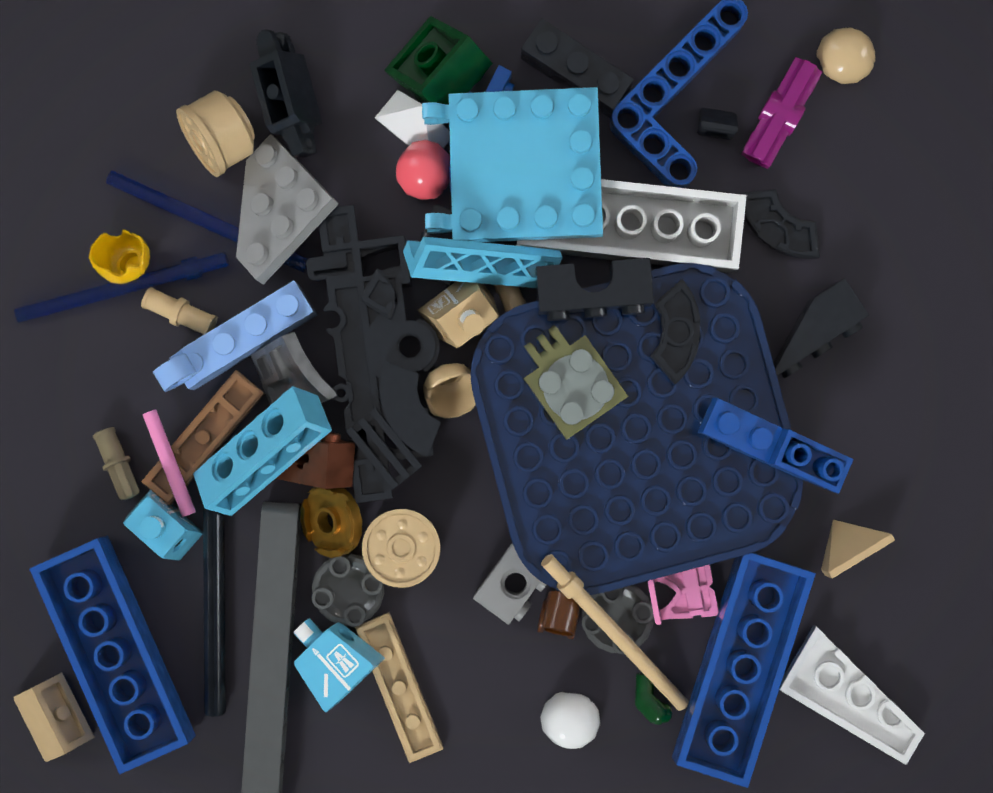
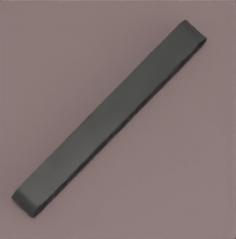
M264 501L262 505L241 793H282L301 532V503Z

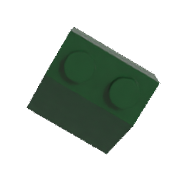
M430 16L384 71L421 103L435 102L449 105V94L468 93L483 78L484 73L493 63L468 35Z

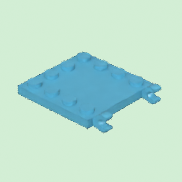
M598 87L449 94V105L435 102L422 103L424 124L449 123L452 214L426 213L425 229H427V233L452 232L453 240L474 242L603 237Z

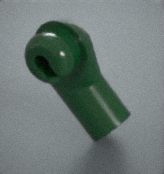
M636 673V708L652 724L661 725L662 723H667L672 718L670 705L661 703L654 696V685L643 673Z

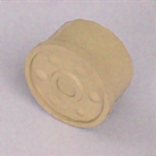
M214 90L188 106L183 105L176 110L179 125L190 147L204 167L215 177L224 174L226 169L253 154L254 130L246 113L231 96L227 97L224 93Z
M394 509L378 516L367 528L362 542V555L369 572L380 582L392 587H410L424 581L433 572L440 557V539L434 525L424 515L409 509Z

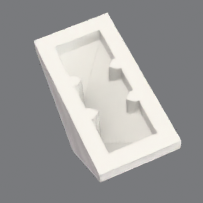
M399 90L395 92L375 117L378 122L408 146L412 142L429 140L440 144L444 149L450 142V131L443 124H424L422 104Z

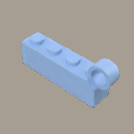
M293 280L181 348L177 353L169 357L170 360L156 368L153 374L164 392L170 391L185 383L188 389L196 390L247 359L254 352L279 337L288 334L318 314L301 286Z

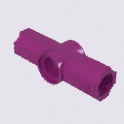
M795 57L779 87L768 98L758 116L760 121L743 148L741 155L748 161L766 169L771 166L786 137L792 134L806 109L804 105L820 80L823 72L815 64Z

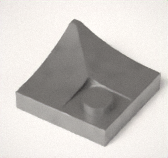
M295 332L283 335L251 354L270 405L292 386L318 395L321 403L337 396L336 392L312 366Z

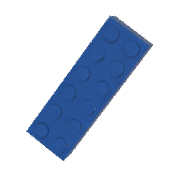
M104 536L94 539L30 568L32 577L119 775L187 745L196 734L109 537Z
M756 553L735 557L718 609L719 613L716 616L672 754L676 765L736 785L749 787L816 573Z

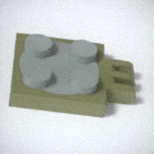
M553 325L548 330L552 338L556 340L554 344L551 345L546 337L540 334L536 339L544 351L538 353L536 347L531 342L524 346L538 368L523 379L567 440L629 396L586 335L572 345H569L558 328Z

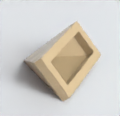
M833 520L821 570L825 576L833 579L892 543L895 539L890 533Z

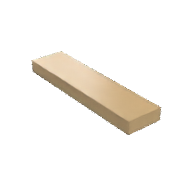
M390 612L356 626L355 629L358 636L385 658L373 670V674L409 763L443 750V744Z

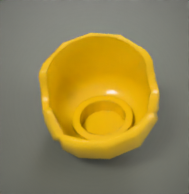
M124 229L122 234L118 236H111L107 233L101 234L91 245L88 258L96 272L104 279L114 284H125L138 279L145 273L149 266L150 249L141 236Z

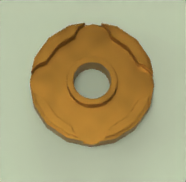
M312 488L308 492L310 493L308 498L302 502L300 514L301 526L307 541H313L317 547L314 550L320 555L329 558L349 554L358 546L362 536V517L358 504L353 496L344 488ZM328 513L333 519V528L328 523Z

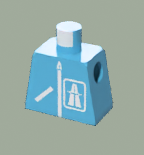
M152 490L147 492L123 522L131 532L163 559L180 561L203 535V531L187 517L182 518L177 508L173 505H168Z
M308 618L293 632L307 648L294 661V666L325 712L336 706L385 659L379 652L340 622L322 632Z

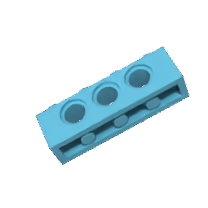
M292 386L265 411L257 415L241 432L232 437L217 453L208 458L193 473L204 508L232 516L330 433L332 429L319 396Z

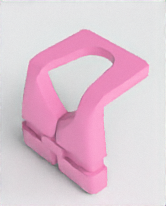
M710 564L648 581L656 625H661L662 620L688 619L697 615H701L702 618L717 616L719 612L715 591L710 587L713 582ZM655 582L663 583L676 592L673 600L661 610L658 608Z

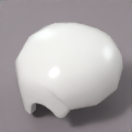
M559 692L544 704L540 716L543 732L552 742L568 749L582 748L596 737L601 724L599 710L588 697L576 693Z

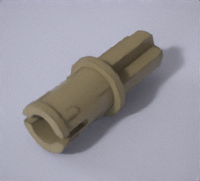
M110 427L95 433L93 438L105 463L102 466L103 471H108L119 499L127 500L137 496L140 493V489L128 463L131 461L130 456H125L115 428Z

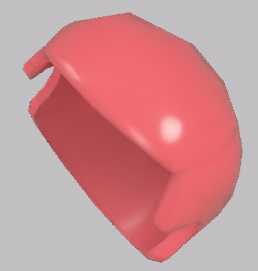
M429 140L412 142L401 154L397 162V182L404 192L411 197L420 200L437 198L450 182V155L438 143Z

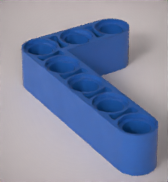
M742 0L720 1L613 110L609 124L611 132L665 186L677 188L689 186L696 176L697 164L694 158L654 118L739 33L748 16L747 6ZM724 11L734 13L738 23L734 25L724 23L720 13ZM700 36L708 38L712 43V49L708 51L700 50L695 45L694 39ZM681 62L686 67L687 74L681 77L673 75L669 70V64ZM649 87L658 89L662 100L655 103L649 102L645 99L643 90ZM622 113H630L635 117L637 124L633 128H623L618 123L617 117ZM648 138L657 139L662 144V152L650 154L644 148V141ZM675 163L684 165L688 171V177L684 180L675 179L670 174V166Z

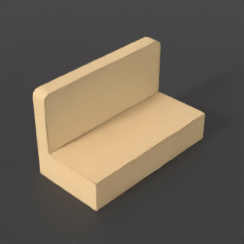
M62 672L14 696V701L45 762L65 755L95 738Z

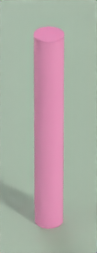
M157 410L142 414L182 518L196 513Z

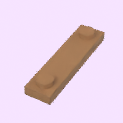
M238 370L234 371L171 446L186 487L194 479L193 473L217 452L265 395L260 388ZM159 460L141 482L168 505H172L175 498Z

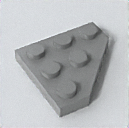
M272 134L246 160L236 258L262 284L267 282L339 204Z

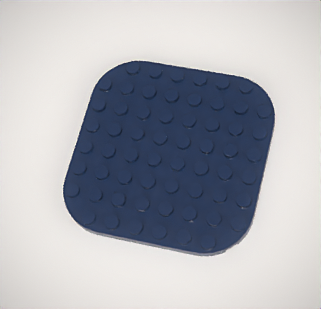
M683 263L651 270L654 303L683 279L695 298L700 314V338L697 354L689 370L675 385L650 358L659 344L662 333L660 316L653 304L650 307H645V313L637 315H622V309L607 310L606 317L585 318L584 312L569 313L570 319L547 321V315H538V303L534 301L517 306L501 315L487 328L475 349L471 365V386L513 546L524 566L544 584L560 591L557 588L558 582L541 565L542 560L550 554L568 572H574L584 582L583 588L590 595L616 590L747 555L768 546L781 536L787 529L786 527L793 518L796 509H798L803 490L802 479L725 446V444L698 432L713 397L728 402L779 427L791 430L758 308L750 294L737 280H733L726 274L716 270L717 268L702 264ZM609 282L583 289L588 292H600L608 287ZM553 325L558 328L569 345H572L586 335L629 396L567 440L523 379L538 368L524 346L531 342L536 347L538 353L544 351L536 339L540 334H543L551 345L554 344L556 340L552 338L548 330Z

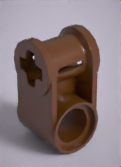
M550 591L546 600H543L537 632L543 633L546 631L556 635L567 636L568 639L573 640L580 606L573 598L568 599L562 592Z

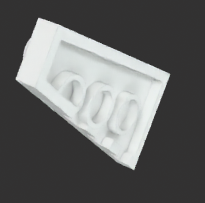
M813 625L784 674L779 690L907 765L925 733L857 668L817 626Z

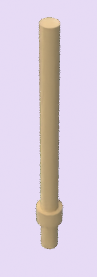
M552 554L547 555L542 560L541 565L558 582L557 588L568 599L573 598L678 711L685 709L689 703L688 699L583 588L584 582L574 572H568Z

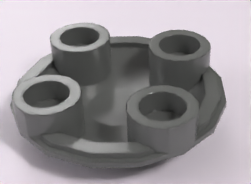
M346 554L325 561L316 572L312 584V603L318 608L319 612L331 622H340L345 626L349 625L352 627L359 626L364 621L372 618L381 607L385 594L384 583L377 580L369 572L363 557L355 554Z
M631 585L591 595L638 647L649 637L654 625L653 609L648 596L638 586ZM582 609V627L588 639L602 650L610 653L624 654Z

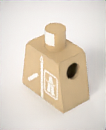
M456 281L418 309L423 319L435 330L438 339L456 348L480 334L483 329L499 317L493 296L486 286L481 283Z

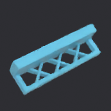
M423 237L421 241L408 240L403 250L412 278L536 288V266L559 265L563 258L560 250L433 237Z

